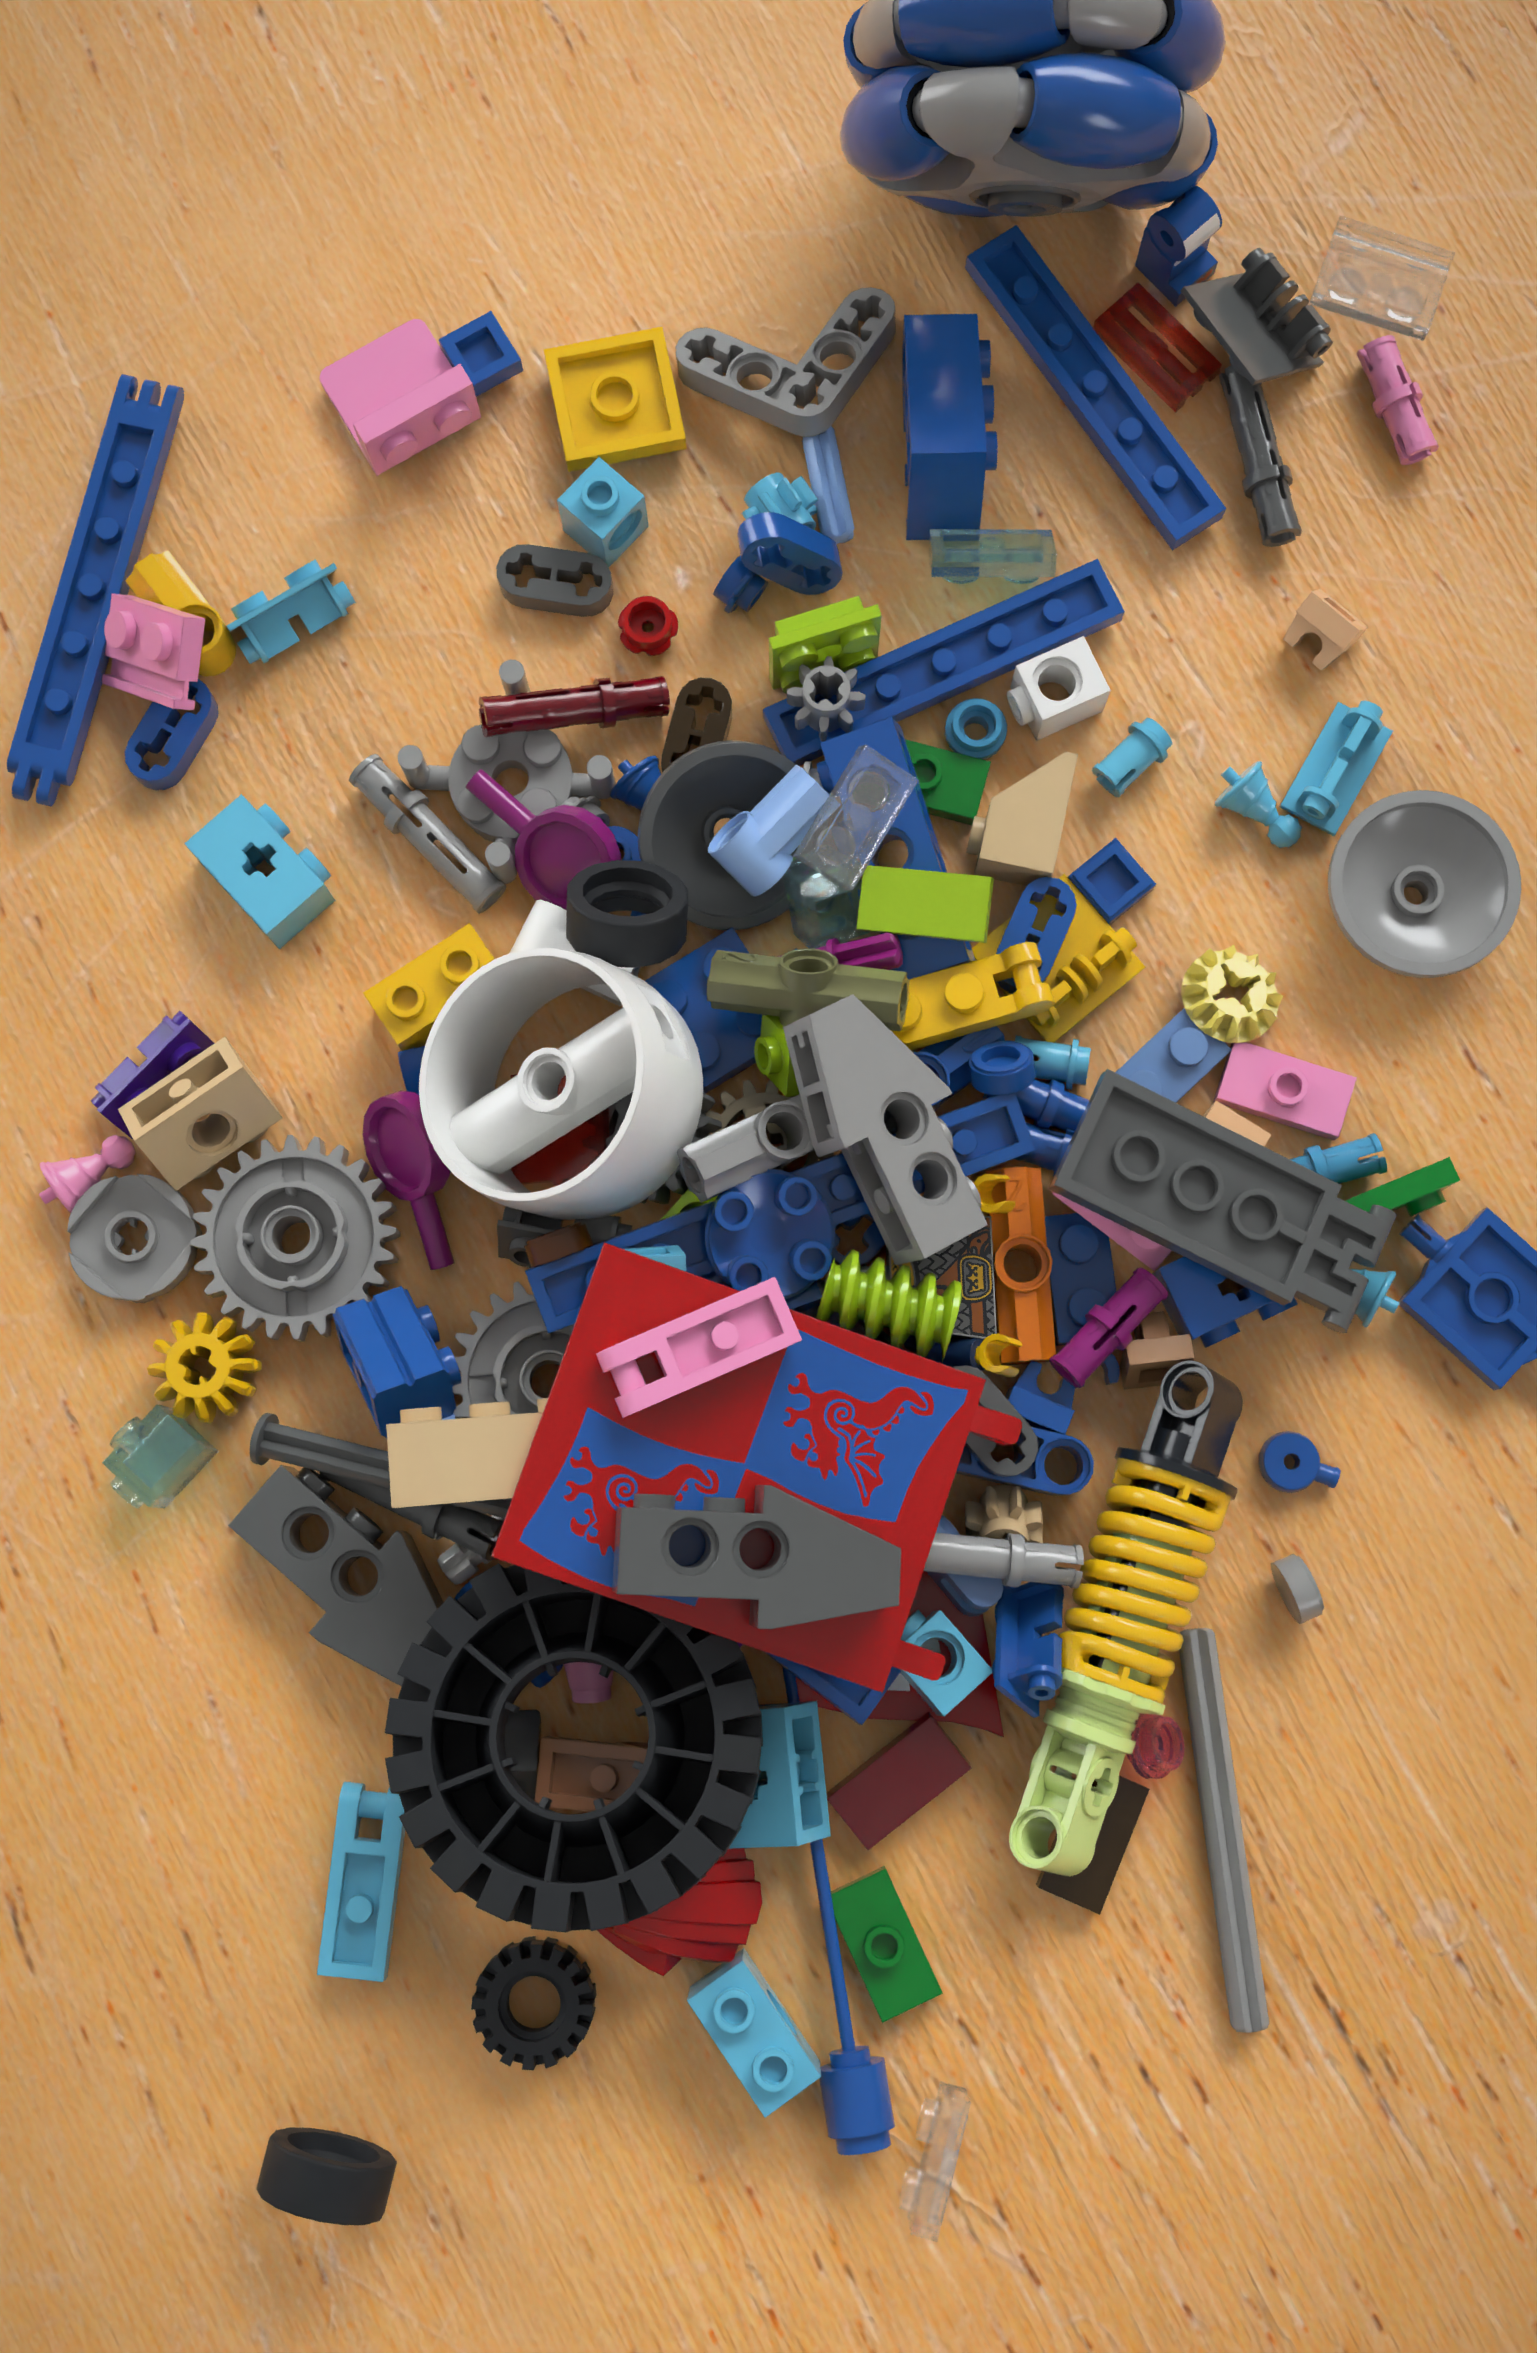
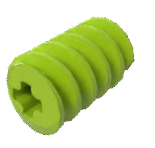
M852 1249L840 1265L835 1264L834 1258L816 1319L827 1322L834 1312L839 1313L840 1327L850 1331L859 1320H863L865 1336L875 1340L885 1327L889 1328L891 1346L901 1348L909 1336L913 1335L916 1338V1353L922 1357L928 1354L935 1343L941 1344L943 1362L962 1300L961 1282L953 1280L941 1296L937 1295L936 1276L933 1273H927L916 1288L911 1287L910 1267L902 1265L892 1279L887 1280L885 1261L879 1257L874 1260L865 1273L861 1272L859 1251Z

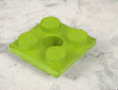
M856 596L775 621V636L769 638V679L773 690L781 687L783 692L787 693V689L792 687L803 688L799 679V666L803 664L813 670L816 667L824 666L827 656L832 657L833 666L843 672L877 658L882 618L878 604L863 608L860 596Z

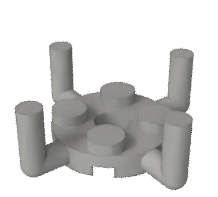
M517 660L503 662L499 669V675L505 694L514 695L530 692L523 665ZM476 725L468 729L463 735L462 742L455 751L450 766L427 765L421 750L414 745L404 746L398 753V762L410 786L420 790L450 791L452 801L461 818L477 834L493 842L486 848L485 858L492 874L504 884L511 883L517 876L515 844L519 834L466 789L467 783L476 772L482 769L491 778L496 780L497 776L506 769L518 768L523 770L529 776L528 784L521 793L513 797L535 816L546 809L560 806L571 797L587 798L595 796L598 799H608L611 797V790L616 784L611 761L603 755H596L588 761V773H573L566 750L560 743L557 735L549 729L484 737L481 725Z

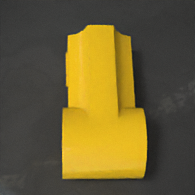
M169 551L160 554L151 553L136 563L131 575L125 580L136 597L205 618L204 631L215 632L212 640L202 647L198 675L204 677L216 676L225 672L232 665L236 656V643L219 613L206 601Z

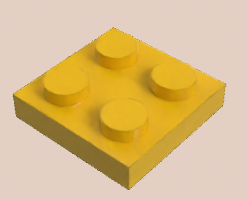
M663 327L543 349L568 472L587 469L598 457L607 464H613L687 449L686 436Z

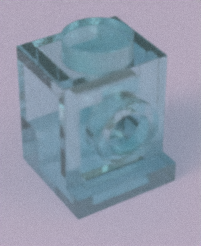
M835 844L794 856L791 865L782 876L794 935L809 949L826 946L827 940L832 938L838 939L840 944L849 942L850 939L870 933L869 931L856 929L862 884L858 863Z

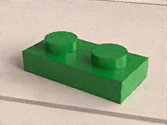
M1450 1157L1345 1201L1368 1213L1372 1205H1380L1392 1211L1405 1206L1411 1217L1446 1202L1442 1190L1459 1182L1460 1178Z

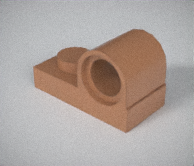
M554 1736L541 1737L535 1802L539 1804L542 1797H547L552 1800L550 1805L552 1808L592 1812L596 1810L593 1801L602 1798L605 1806L619 1798L638 1776L640 1770L632 1766L634 1761L644 1763L648 1743H609Z

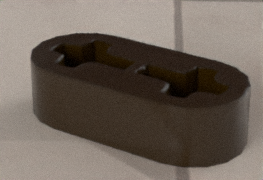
M700 677L689 681L682 687L676 700L662 753V773L674 761L688 753L691 744L700 747L718 741H727L732 722V699L728 689L721 682L712 678ZM703 697H710L714 699V709L720 713H709L704 731L696 730L695 709L689 706H698L701 704Z

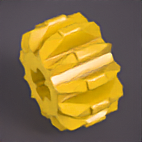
M200 1312L195 1317L193 1331L184 1321L175 1320L171 1323L172 1333L177 1340L174 1344L162 1339H156L153 1342V1347L158 1352L167 1354L165 1363H153L147 1368L150 1376L167 1378L164 1383L157 1387L154 1396L158 1401L162 1402L176 1398L172 1411L174 1416L185 1419L195 1409L199 1422L212 1423L216 1415V1406L228 1416H234L239 1412L238 1404L232 1395L234 1392L248 1397L254 1396L256 1388L252 1384L242 1381L243 1374L261 1371L262 1363L256 1359L241 1357L252 1349L255 1345V1340L248 1334L234 1338L237 1327L236 1321L224 1317L214 1327L211 1315ZM199 1357L208 1359V1362L216 1367L215 1374L211 1379L201 1377V1373L194 1368L195 1362Z

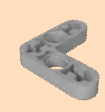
M870 287L851 292L840 304L797 365L718 330L696 328L686 332L676 345L679 377L683 384L690 389L794 435L802 437L819 435L832 426L892 341L896 332L895 303L891 296L881 289ZM858 320L865 322L860 329L861 338L858 337ZM833 354H845L854 360L849 367L841 370L829 369L822 363ZM751 374H762L771 379V382L760 390H748L739 384L742 379ZM816 385L819 387L817 391L818 405L810 403L816 395ZM797 405L804 406V409L797 408Z

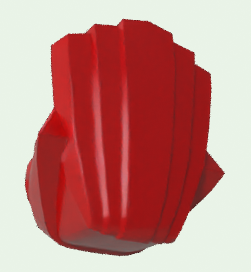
M745 1848L728 1849L725 1855L720 1857L706 1873L707 1876L680 1898L673 1900L658 1911L632 1920L629 1923L597 1931L636 1962L662 1976L668 1973L681 1959L712 1963L731 1962L735 1957L738 1946L746 1945L750 1927L757 1924L762 1906L761 1883L755 1880L754 1861L746 1858Z

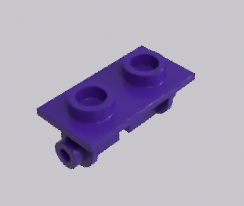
M181 1011L172 1019L166 1015L162 1019L163 1021L136 1047L147 1057L139 1067L127 1057L102 1083H98L95 1086L98 1093L91 1102L104 1117L131 1139L133 1138L118 1109L214 1044Z

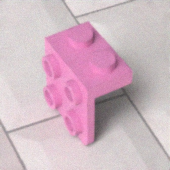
M412 319L325 367L320 373V382L376 476L481 418L473 383L461 364L455 367L451 366L427 325L419 319Z

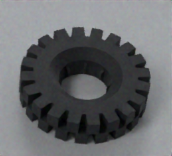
M498 1563L469 1580L472 1585L470 1590L457 1600L449 1596L426 1621L432 1628L420 1645L412 1642L397 1673L404 1677L398 1699L390 1698L385 1733L393 1735V1757L385 1758L390 1791L392 1794H399L405 1813L399 1816L413 1846L424 1849L434 1863L430 1869L455 1893L463 1892L477 1902L475 1907L506 1922L514 1920L531 1925V1929L565 1933L572 1930L595 1931L629 1923L632 1920L658 1911L663 1906L683 1896L707 1876L706 1873L720 1857L725 1855L742 1828L741 1823L748 1807L753 1802L761 1772L759 1765L761 1747H763L762 1713L759 1708L756 1685L745 1656L737 1642L517 1565L504 1568ZM574 1662L594 1663L602 1665L599 1672L601 1676L608 1678L611 1671L614 1670L622 1675L637 1692L643 1705L635 1708V1712L638 1717L647 1716L649 1727L648 1749L643 1764L634 1761L632 1767L640 1770L632 1785L619 1798L605 1806L602 1798L594 1800L596 1810L592 1812L570 1815L549 1810L552 1803L551 1799L542 1797L538 1804L517 1784L510 1771V1768L517 1765V1762L513 1757L506 1759L504 1747L505 1726L509 1712L518 1713L520 1707L513 1704L516 1698L535 1677L546 1670L551 1677L559 1675L556 1666Z

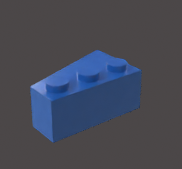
M977 314L904 315L902 345L903 430L906 432L907 449L905 486L909 488L906 540L979 539L985 470H996L998 444L997 432H986L985 424L993 423L994 388L993 385H982V378L990 377L991 347L990 340H979Z

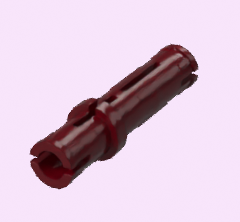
M663 676L612 683L610 678H599L594 680L593 685L576 688L542 690L506 696H483L479 698V717L484 737L582 724L599 723L600 728L615 727L617 721L641 717L668 716L670 698L668 686Z

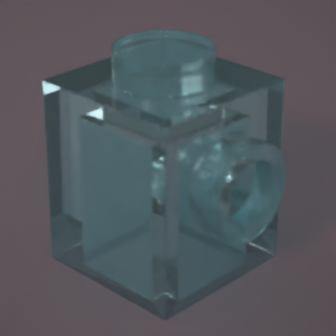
M157 1404L143 1420L135 1417L127 1422L112 1438L110 1446L114 1450L102 1462L116 1476L110 1482L112 1488L137 1509L144 1503L151 1508L165 1509L219 1452L185 1419L174 1416L172 1414L173 1408Z

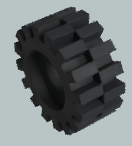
M536 1936L523 1938L519 1943L514 1944L512 1942L491 1959L476 1983L477 1988L472 1997L471 2010L475 2009L476 2018L473 2021L476 2034L482 2032L485 2037L482 2045L489 2053L494 2049L502 2055L500 2062L511 2066L513 2061L522 2063V2070H534L536 2065L545 2064V2068L557 2065L560 2058L564 2056L568 2058L576 2051L582 2039L584 2040L593 2020L597 1993L595 1983L592 1984L590 1979L591 1970L586 1961L583 1964L576 1957L578 1952L570 1945H568L567 1949L558 1945V1939L547 1937L543 1941L536 1940ZM538 1976L545 1978L555 1986L559 1993V2014L547 2026L541 2028L526 2027L514 2018L510 2010L509 1996L511 1989L518 1981L526 1977Z

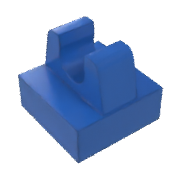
M1033 1361L1025 1367L1014 1386L1008 1389L1005 1397L1031 1427L1065 1435L1075 1411L1072 1410L1075 1387L1062 1378L1059 1388L1055 1393L1046 1394L1042 1392L1037 1386V1376L1041 1371L1042 1364Z

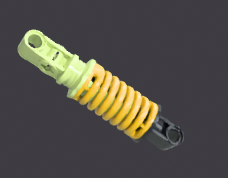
M1192 1360L1180 1362L1165 1374L1141 1450L1117 1448L1115 1454L1117 1462L1111 1482L1116 1484V1486L1110 1487L1105 1495L1106 1504L1113 1511H1105L1098 1515L1097 1527L1103 1534L1093 1536L1088 1545L1089 1552L1096 1559L1085 1560L1084 1565H1081L1082 1577L1088 1583H1080L1079 1588H1074L1072 1592L1074 1602L1081 1607L1069 1608L1064 1615L1065 1625L1073 1631L1061 1632L1058 1635L1062 1638V1686L1058 1690L1060 1693L1059 1696H1056L1055 1707L1052 1710L1047 1708L1043 1722L1047 1724L1041 1745L1032 1759L1029 1780L1017 1816L1010 1828L1009 1843L1011 1851L1017 1861L1026 1867L1062 1876L1077 1875L1088 1867L1094 1856L1095 1844L1107 1808L1113 1801L1117 1791L1119 1772L1125 1754H1132L1136 1741L1132 1740L1131 1736L1132 1731L1134 1732L1136 1727L1135 1722L1140 1714L1163 1715L1166 1707V1705H1163L1166 1695L1165 1690L1169 1681L1168 1677L1173 1674L1175 1665L1171 1658L1159 1652V1650L1163 1649L1174 1652L1182 1647L1183 1635L1177 1630L1168 1627V1624L1178 1627L1188 1625L1192 1617L1191 1611L1187 1607L1176 1603V1600L1192 1603L1198 1599L1200 1593L1199 1587L1195 1583L1183 1578L1186 1575L1198 1579L1206 1575L1208 1566L1205 1560L1191 1554L1192 1551L1210 1554L1214 1551L1216 1545L1213 1536L1193 1529L1190 1525L1207 1531H1218L1222 1527L1230 1500L1235 1499L1238 1491L1236 1487L1218 1476L1236 1422L1242 1411V1395L1233 1382L1200 1362ZM1208 1387L1205 1400L1200 1406L1195 1408L1198 1395ZM1052 1766L1057 1767L1055 1773L1051 1771ZM1072 1773L1076 1774V1779L1072 1778ZM1094 1780H1096L1098 1784L1096 1787L1092 1786ZM1056 1829L1057 1842L1055 1848L1049 1854L1048 1840L1052 1831Z

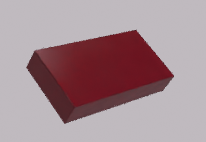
M927 1712L827 1792V1800L865 1848L869 1850L972 1768L970 1762L931 1713Z

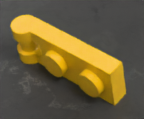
M1034 942L1019 943L1008 947L1000 954L909 979V1001L905 1022L901 1031L892 1032L910 1050H914L1049 1010L1054 1006L1055 1002L1049 984L1041 982L1037 968L1041 966L1042 960L1037 944ZM1013 977L1017 991L1011 995L999 998L995 982Z

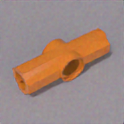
M1024 1166L986 1171L984 1174L1007 1175L1010 1178L1009 1181L999 1182L993 1187L992 1199L994 1203L1015 1201V1207L1009 1213H987L988 1216H991L997 1333L1020 1340L1022 1343V1347L1013 1345L1005 1347L1000 1354L1001 1365L1030 1364L1033 1361L1038 1363L1050 1362L1049 1359L1056 1355L1050 1273L1053 1260L1047 1247L1041 1168ZM1015 1250L1024 1251L1033 1258L1036 1265V1275L1032 1281L1025 1283L1016 1282L1007 1275L1003 1263L1004 1257L1008 1252Z

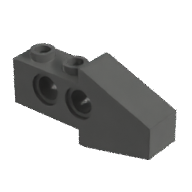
M280 1465L228 1526L326 1611L309 1634L320 1643L402 1687L404 1677L397 1674L412 1642L420 1645L432 1628L426 1621L444 1603L412 1536L407 1531L397 1530L383 1546L377 1541L382 1535L383 1530L356 1507H353L347 1514L328 1497L334 1492L335 1488L329 1482L320 1478L319 1473L305 1467L297 1471L294 1467ZM317 1514L327 1523L329 1537L326 1544L320 1550L310 1552L301 1543L300 1528L307 1518ZM361 1557L370 1559L378 1571L377 1584L366 1595L356 1593L348 1582L350 1566Z
M755 1485L754 1513L745 1512V1498L704 1497L703 1510L675 1509L676 1495L634 1493L633 1507H617L612 1591L616 1594L750 1599L749 1625L757 1629H775L899 1606L901 1548L771 1485ZM685 1525H693L704 1536L705 1551L696 1563L681 1566L670 1555L669 1541L672 1534L678 1528ZM762 1528L769 1533L773 1540V1556L763 1567L751 1569L741 1559L739 1552L740 1542L750 1530Z

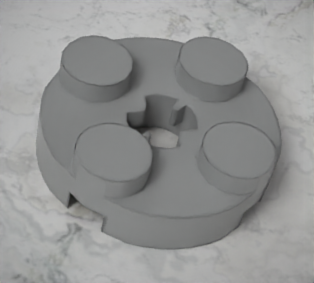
M137 1174L138 1176L127 1175L120 1178L116 1176L110 1177L90 1187L77 1201L70 1214L67 1232L71 1233L69 1242L72 1254L69 1253L71 1265L79 1278L94 1291L115 1300L146 1303L174 1289L189 1273L197 1255V1248L190 1245V1240L202 1235L201 1227L193 1219L194 1211L187 1199L163 1180L143 1174ZM138 1221H143L148 1228L144 1236L148 1241L146 1246L140 1252L132 1249L131 1255L123 1254L120 1248L123 1246L125 1239L119 1234V1231L128 1222H130L132 1227L136 1228Z

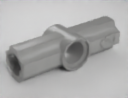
M800 1094L786 1101L775 1102L751 1117L680 1148L677 1151L680 1172L689 1191L693 1192L702 1203L753 1178L751 1177L753 1175L764 1173L768 1169H780L793 1160L814 1151ZM767 1122L778 1125L785 1132L788 1141L786 1150L777 1149L769 1142L766 1135Z

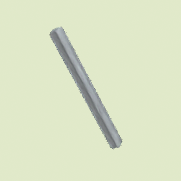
M1209 1628L1186 1629L1180 1632L1183 1635L1184 1641L1179 1649L1230 2024L1236 2032H1258L1268 2028L1269 2017L1216 1638L1213 1630Z

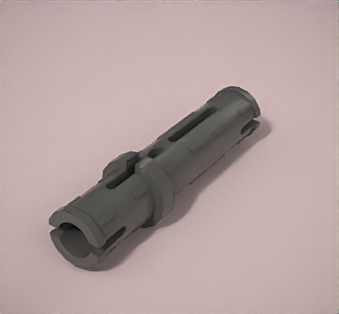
M1231 365L1224 369L1225 373H1220L1219 380L1227 400L1229 415L1246 475L1242 481L1246 497L1252 499L1263 545L1267 547L1285 545L1296 539L1295 536L1302 534L1289 488L1293 483L1291 470L1287 465H1283L1268 405L1262 390V383L1251 385Z
M320 1472V1478L327 1482L331 1481L422 1526V1534L434 1540L445 1537L481 1555L487 1561L494 1558L491 1555L496 1542L481 1535L480 1532L490 1538L499 1536L504 1522L501 1519L498 1520L485 1513L450 1504L392 1508L390 1489Z

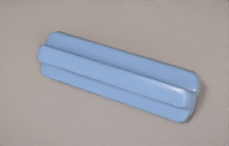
M830 426L819 435L803 437L802 444L811 489L818 498L815 507L818 510L817 518L820 533L830 537L838 544L853 539L854 523L835 431Z

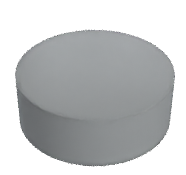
M1291 1554L1271 1563V1571L1276 1586L1287 1609L1296 1622L1301 1624L1322 1615V1610H1324L1323 1600L1317 1584L1304 1561L1299 1556Z

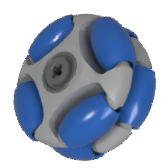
M869 0L853 13L846 25L843 39L846 62L860 90L856 93L844 113L840 131L842 151L848 163L859 173L865 175L873 184L897 196H904L925 208L946 214L972 217H995L1001 215L1037 217L1057 213L1088 212L1104 207L1108 203L1127 210L1156 208L1171 203L1196 186L1215 158L1218 141L1214 123L1197 100L1187 94L1198 90L1210 81L1221 65L1226 43L1224 25L1221 15L1212 0Z

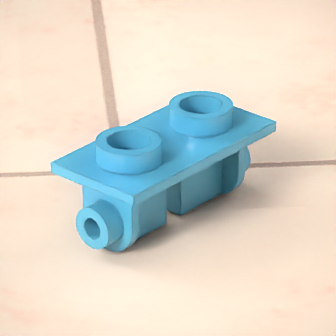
M315 559L284 577L290 589L269 601L262 590L231 608L237 620L228 624L227 628L231 632L240 626L242 627L247 637L237 642L249 664L260 658L263 663H266L271 657L300 641L288 621L296 615L300 616L310 635L341 616L348 615L346 608L356 602L343 581L332 586L327 578V575L337 569L334 563L322 570Z
M1361 701L1358 707L1353 708L1338 702L1279 807L1335 836L1393 732L1383 726L1380 720L1383 714L1382 709L1369 701Z

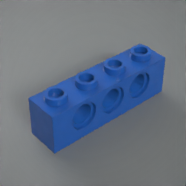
M890 717L820 742L825 761L817 763L819 778L823 789L832 798H838L844 820L835 824L838 838L845 856L848 859L856 856L861 874L863 875L864 865L879 866L878 856L881 848L893 840L904 841L908 849V858L902 868L948 873L901 726ZM874 781L886 782L889 789L886 804L875 812H864L859 802L863 788ZM862 880L854 883L858 901H860ZM894 934L897 935L901 944L903 963L899 968L890 970L907 972L909 980L975 961V957L969 941Z

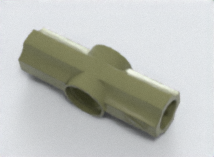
M804 948L792 950L785 953L782 957L717 950L711 959V968L707 980V1001H710L713 1009L778 1016L780 1023L786 1026L853 994L889 1030L901 1031L905 1022L909 1001L910 980L907 978V972L838 964V959L833 954L819 949Z

